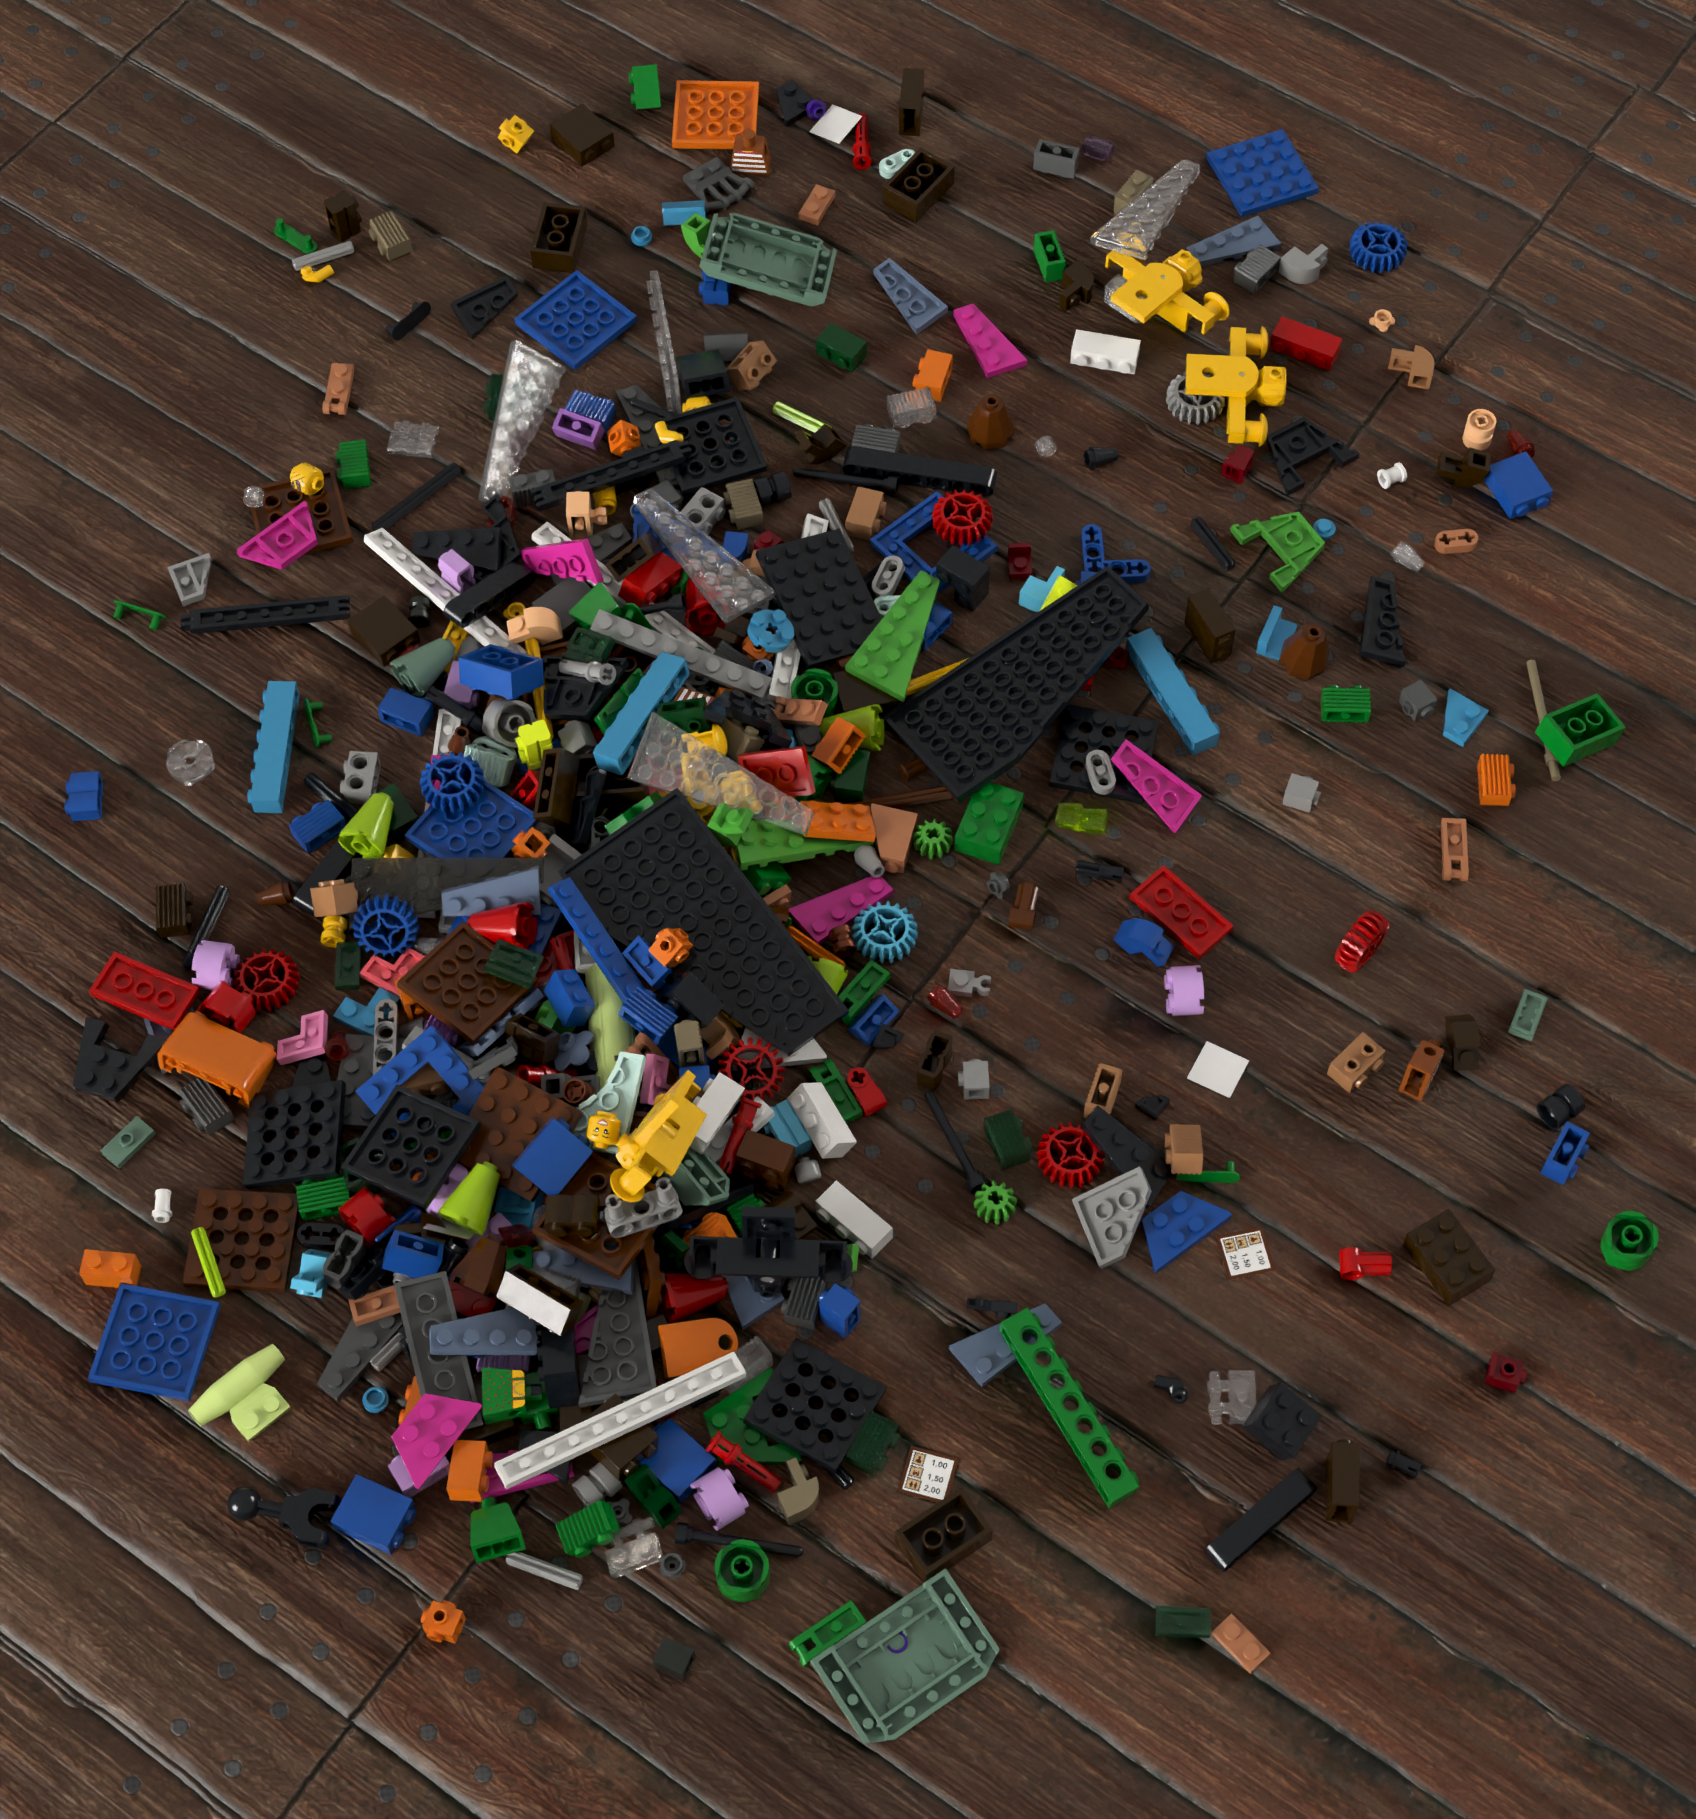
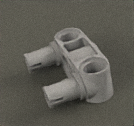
M661 1177L656 1181V1190L644 1193L643 1198L638 1202L621 1201L616 1194L609 1195L605 1200L607 1207L604 1209L603 1215L610 1235L614 1238H620L674 1220L682 1214L683 1210L678 1194L674 1187H672L670 1179ZM642 1210H646V1211H647V1212L644 1213V1214H639V1212L642 1211Z

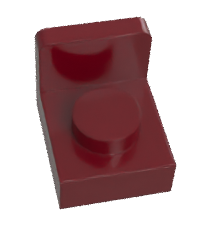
M1018 542L1008 545L1010 580L1028 579L1030 575L1032 576L1030 543Z

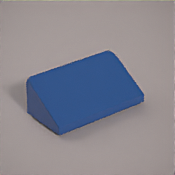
M884 994L877 995L846 1030L869 1046L874 1041L882 1023L888 1025L900 1011Z

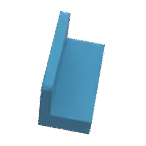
M705 200L662 202L664 226L681 225L694 213L706 218Z
M1274 605L1258 640L1256 653L1279 661L1284 640L1295 633L1297 624L1281 619L1283 608Z

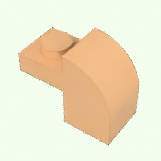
M545 607L523 609L524 615L507 621L509 640L513 644L535 637L544 645L563 638L560 618L554 611Z

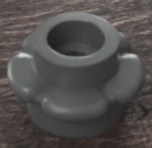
M677 1553L666 1554L660 1560L661 1567L659 1570L664 1577L677 1579L685 1571V1561ZM671 1564H674V1565H675V1567H674L673 1569L670 1568V1565H671Z

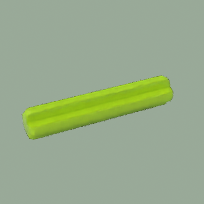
M779 401L773 406L774 414L814 433L825 424Z
M203 1227L193 1229L191 1235L211 1294L214 1298L223 1296L226 1290L206 1231Z

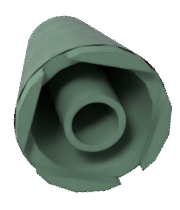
M438 638L390 662V665H394L391 670L401 685L406 684L414 691L411 695L418 698L423 697L455 656V646L447 638Z

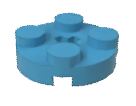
M780 609L761 610L754 613L747 628L748 637L751 642L757 647L758 645L764 647V651L769 653L784 651L794 638L793 625L786 617L785 612ZM767 628L774 630L775 633L772 634L771 631H767Z

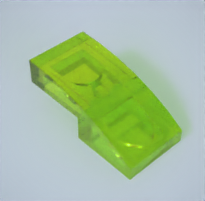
M1058 803L1055 824L1058 827L1073 831L1105 834L1108 811L1107 809H1084L1082 803Z

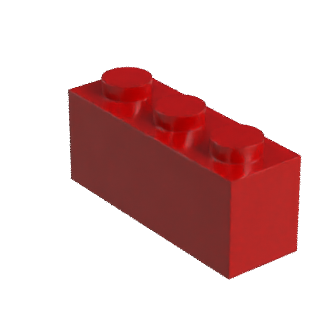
M1282 316L1271 335L1269 349L1330 371L1340 353L1343 338Z
M659 552L624 578L618 596L638 607L650 605L657 597L665 595L669 588L679 583L681 578L680 572L683 566L663 552Z

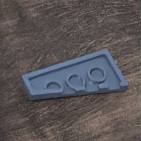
M888 258L874 268V276L916 335L948 313V306L892 259Z
M539 865L530 867L528 870L511 872L509 875L497 878L491 877L482 882H472L442 890L443 916H471L473 913L519 902H529L535 909V911L531 910L532 915H541Z
M515 1308L431 1325L429 1329L430 1355H536L537 1353L536 1321L528 1319L525 1314Z

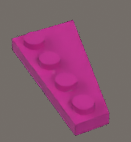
M870 876L789 909L788 915L810 939L821 945L830 939L829 931L839 925H850L854 922L856 916L860 917L861 909L867 911L869 904L876 907L878 901L881 903L893 895V889L881 876L878 878Z

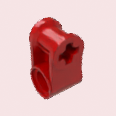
M855 1067L848 1072L847 1086L861 1107L864 1118L887 1106L884 1094L864 1068Z

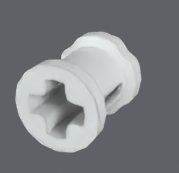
M1398 462L1394 464V467L1378 470L1377 477L1380 485L1387 489L1393 483L1406 481L1407 472L1402 463Z

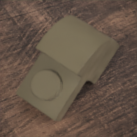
M796 1457L786 1461L787 1472L794 1486L777 1493L778 1503L788 1525L811 1515L819 1501L817 1476L810 1479L805 1465H799Z

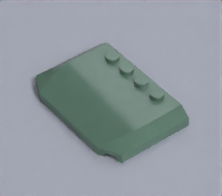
M714 213L699 267L709 277L813 307L825 302L837 250L833 248L831 251L823 245V240L815 236L737 213H729V217H718V213Z
M945 1568L838 1643L810 1660V1663L862 1743L869 1744L897 1739L987 1675L1000 1649ZM902 1632L908 1640L907 1648L901 1653H893L887 1646L889 1645L894 1650L902 1649L905 1645V1639L902 1635L898 1634Z

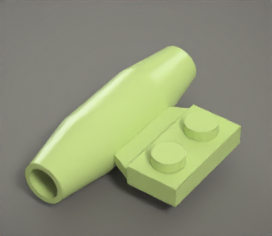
M271 1344L247 1357L213 1383L189 1408V1414L201 1427L230 1411L232 1423L245 1439L250 1442L291 1409L290 1405L275 1387L265 1384L267 1379L285 1361L284 1356L274 1344Z

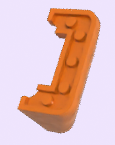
M199 1011L190 1012L185 1016L157 1054L160 1069L172 1073L173 1069L176 1068L177 1072L181 1074L183 1071H186L225 1089L226 1094L229 1096L234 1094L239 1097L238 1104L250 1109L253 1097L256 1093H259L277 1061L275 1048L271 1044L264 1041L260 1043L209 1020L205 1014Z

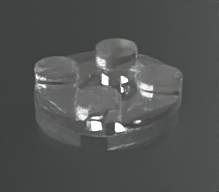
M181 740L175 743L167 753L166 766L169 774L175 780L183 782L187 786L203 780L215 768L212 750L202 740ZM195 758L192 764H187L186 759L192 760Z

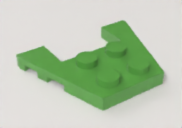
M1300 512L1271 517V520L1262 522L1254 520L1242 526L1234 524L1230 529V532L1241 545L1262 536L1286 564L1270 573L1269 578L1281 593L1288 588L1325 546L1323 539Z

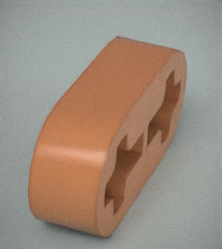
M1471 529L1442 531L1437 534L1434 547L1442 554L1470 552L1477 546L1478 534Z

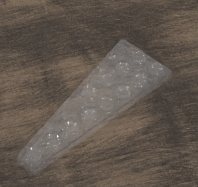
M1182 159L1090 236L1091 244L1145 260L1148 251L1153 249L1155 240L1161 236V230L1163 227L1166 228L1174 215L1176 206L1180 205L1182 196L1187 194L1189 185L1193 184L1200 173V164Z
M658 270L649 271L650 280L646 281L648 294L652 293L653 297H649L651 310H655V314H652L653 326H658V330H655L656 344L661 346L657 347L659 360L661 363H664L660 364L664 380L667 410L679 414L682 413L679 379Z
M517 340L510 342L478 500L484 503L495 494L501 498L502 502L504 501L510 489L508 477L517 474L521 459L526 456V449L538 431L544 418L543 414L546 407L550 405L551 397L555 389L560 385L559 380L562 374L566 372L565 366Z
M652 488L635 495L633 502L722 621L728 623L774 598L775 591Z
M651 713L627 777L629 780L667 792L678 788L684 797L715 807L721 803H726L730 809L749 808L754 814L753 819L807 835L815 813L813 810L781 792L773 785L765 782L712 747L683 731L675 724L662 718L657 713Z

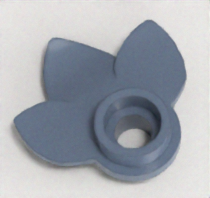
M585 1030L578 1034L564 1032L560 1035L559 1053L554 1060V1065L559 1072H563L571 1063L574 1066H580L588 1060L590 1052L587 1045L594 1038L590 1031Z

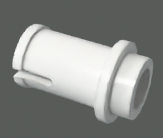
M157 1189L155 1191V1210L152 1211L154 1221L158 1223H166L172 1217V1211L170 1210L171 1191L168 1189Z

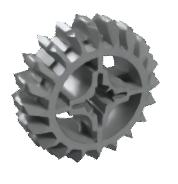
M1186 371L1183 376L1177 375L1176 379L1171 381L1170 386L1167 388L1166 402L1173 417L1179 416L1180 422L1187 420L1188 424L1196 422L1198 426L1201 421L1207 424L1209 419L1214 421L1216 416H1220L1223 407H1225L1226 396L1185 394ZM1212 374L1204 375V376H1205V377H1212Z

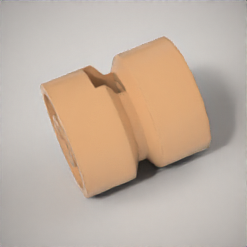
M1476 409L1468 415L1462 437L1466 447L1482 451L1490 446L1497 422L1492 412L1485 409Z

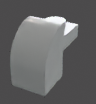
M1321 244L1309 255H1306L1294 246L1281 257L1278 273L1294 283H1312L1318 280L1320 269L1327 263L1328 248Z

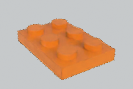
M813 800L799 802L798 810L804 837L866 842L875 841L876 832L870 806L841 804L838 802L825 803Z

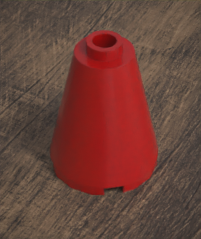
M696 574L691 576L686 582V627L694 634L697 632L701 633L702 636L714 635L717 627L725 628V623L730 616L729 608L705 575Z
M519 902L473 913L468 918L466 924L491 943L519 951H528L530 949L528 948L529 944H534L536 940L538 922L537 917H532L531 910L535 911L534 907L529 902Z
M664 1273L665 1286L661 1287L662 1303L658 1305L660 1315L663 1314L665 1319L668 1318V1324L677 1323L724 1299L726 1292L729 1291L727 1279L720 1275H715L709 1279H698L689 1273Z

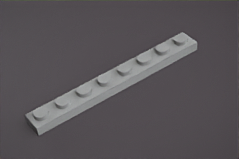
M600 609L590 628V633L656 659L661 652L685 658L689 672L733 690L740 691L753 698L763 700L772 680L769 676Z

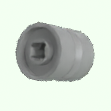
M600 1462L589 1470V1476L583 1475L572 1484L574 1491L586 1506L598 1500L605 1501V1496L612 1497L623 1488L621 1482Z

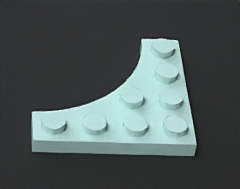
M620 1051L606 1085L596 1095L593 1094L577 1107L584 1114L576 1126L573 1135L577 1137L581 1134L586 1138L589 1117L596 1115L597 1111L617 1114L616 1119L621 1121L619 1138L623 1133L629 1135L646 1062L644 1055ZM593 1142L589 1146L593 1151L617 1154L619 1148L616 1145H608V1150L592 1147Z

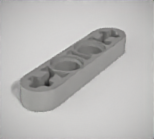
M391 999L381 1000L375 1008L373 1075L398 1054L399 1011L397 1004ZM386 1008L391 1010L388 1015L389 1021H385L383 1013ZM384 1029H391L393 1031L392 1036L389 1038H382L379 1035ZM383 1051L392 1052V1057L389 1060L383 1061L379 1059V1055Z

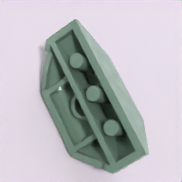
M689 1147L675 1174L670 1176L664 1171L660 1176L670 1179L672 1187H674L678 1198L684 1205L708 1206L727 1200L729 1197L730 1179L706 1151L701 1155Z

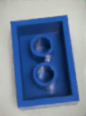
M492 644L459 657L460 684L469 686L473 690L480 689L487 691L490 695L504 696L507 700H515L520 695L534 692L536 688L544 685L543 659Z

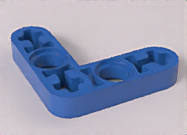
M1088 524L1083 527L1081 545L1084 571L1092 572V565H1096V572L1109 566L1112 570L1115 568L1121 569L1124 573L1118 576L1126 583H1141L1148 580L1151 567L1147 561L1141 559L1104 560L1101 528L1095 524ZM1090 533L1094 536V542L1090 543ZM1093 550L1098 552L1099 556L1093 558L1088 556L1087 553Z

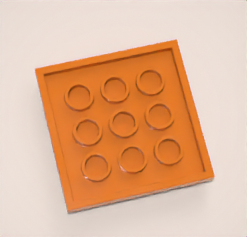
M677 80L672 148L733 149L736 135H743V132L748 129L753 130L756 135L759 82Z

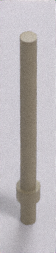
M1528 660L1526 664L1540 724L1547 711L1536 661ZM1544 744L1546 752L1544 759L1546 766L1549 767L1551 780L1559 781L1561 779L1558 767L1560 762Z

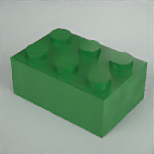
M1596 693L1546 714L1535 733L1564 767L1615 745L1626 727L1599 694Z
M991 782L976 791L970 799L956 832L954 851L1000 865L1023 809L1024 793Z

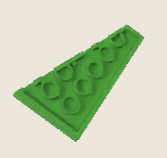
M920 570L845 665V671L904 703L911 675L924 639V633L938 594L940 580Z
M751 820L737 846H734L739 868L742 871L747 870L749 865L757 864L759 867H765L768 865V862L772 861L782 864L815 858V854L824 853L826 856L834 855L836 850L843 849L844 851L852 852L862 845L873 847L874 842L804 837L801 822Z

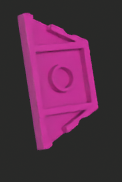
M303 501L236 549L238 556L283 570L318 545L307 502Z
M425 1393L400 1424L391 1438L416 1489L419 1490L482 1408L481 1404Z

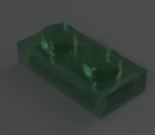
M358 942L337 943L334 983L336 990L360 989L363 946H359Z
M1155 1606V1636L1210 1638V1608Z

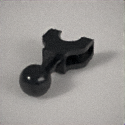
M241 1486L233 1490L229 1495L227 1508L232 1517L240 1521L251 1520L257 1515L279 1519L280 1527L289 1530L299 1545L325 1549L329 1543L328 1535L325 1531L311 1526V1519L320 1511L334 1512L340 1505L341 1499L336 1493L318 1488H310L297 1496L286 1495L284 1503L261 1499L260 1494L254 1488Z

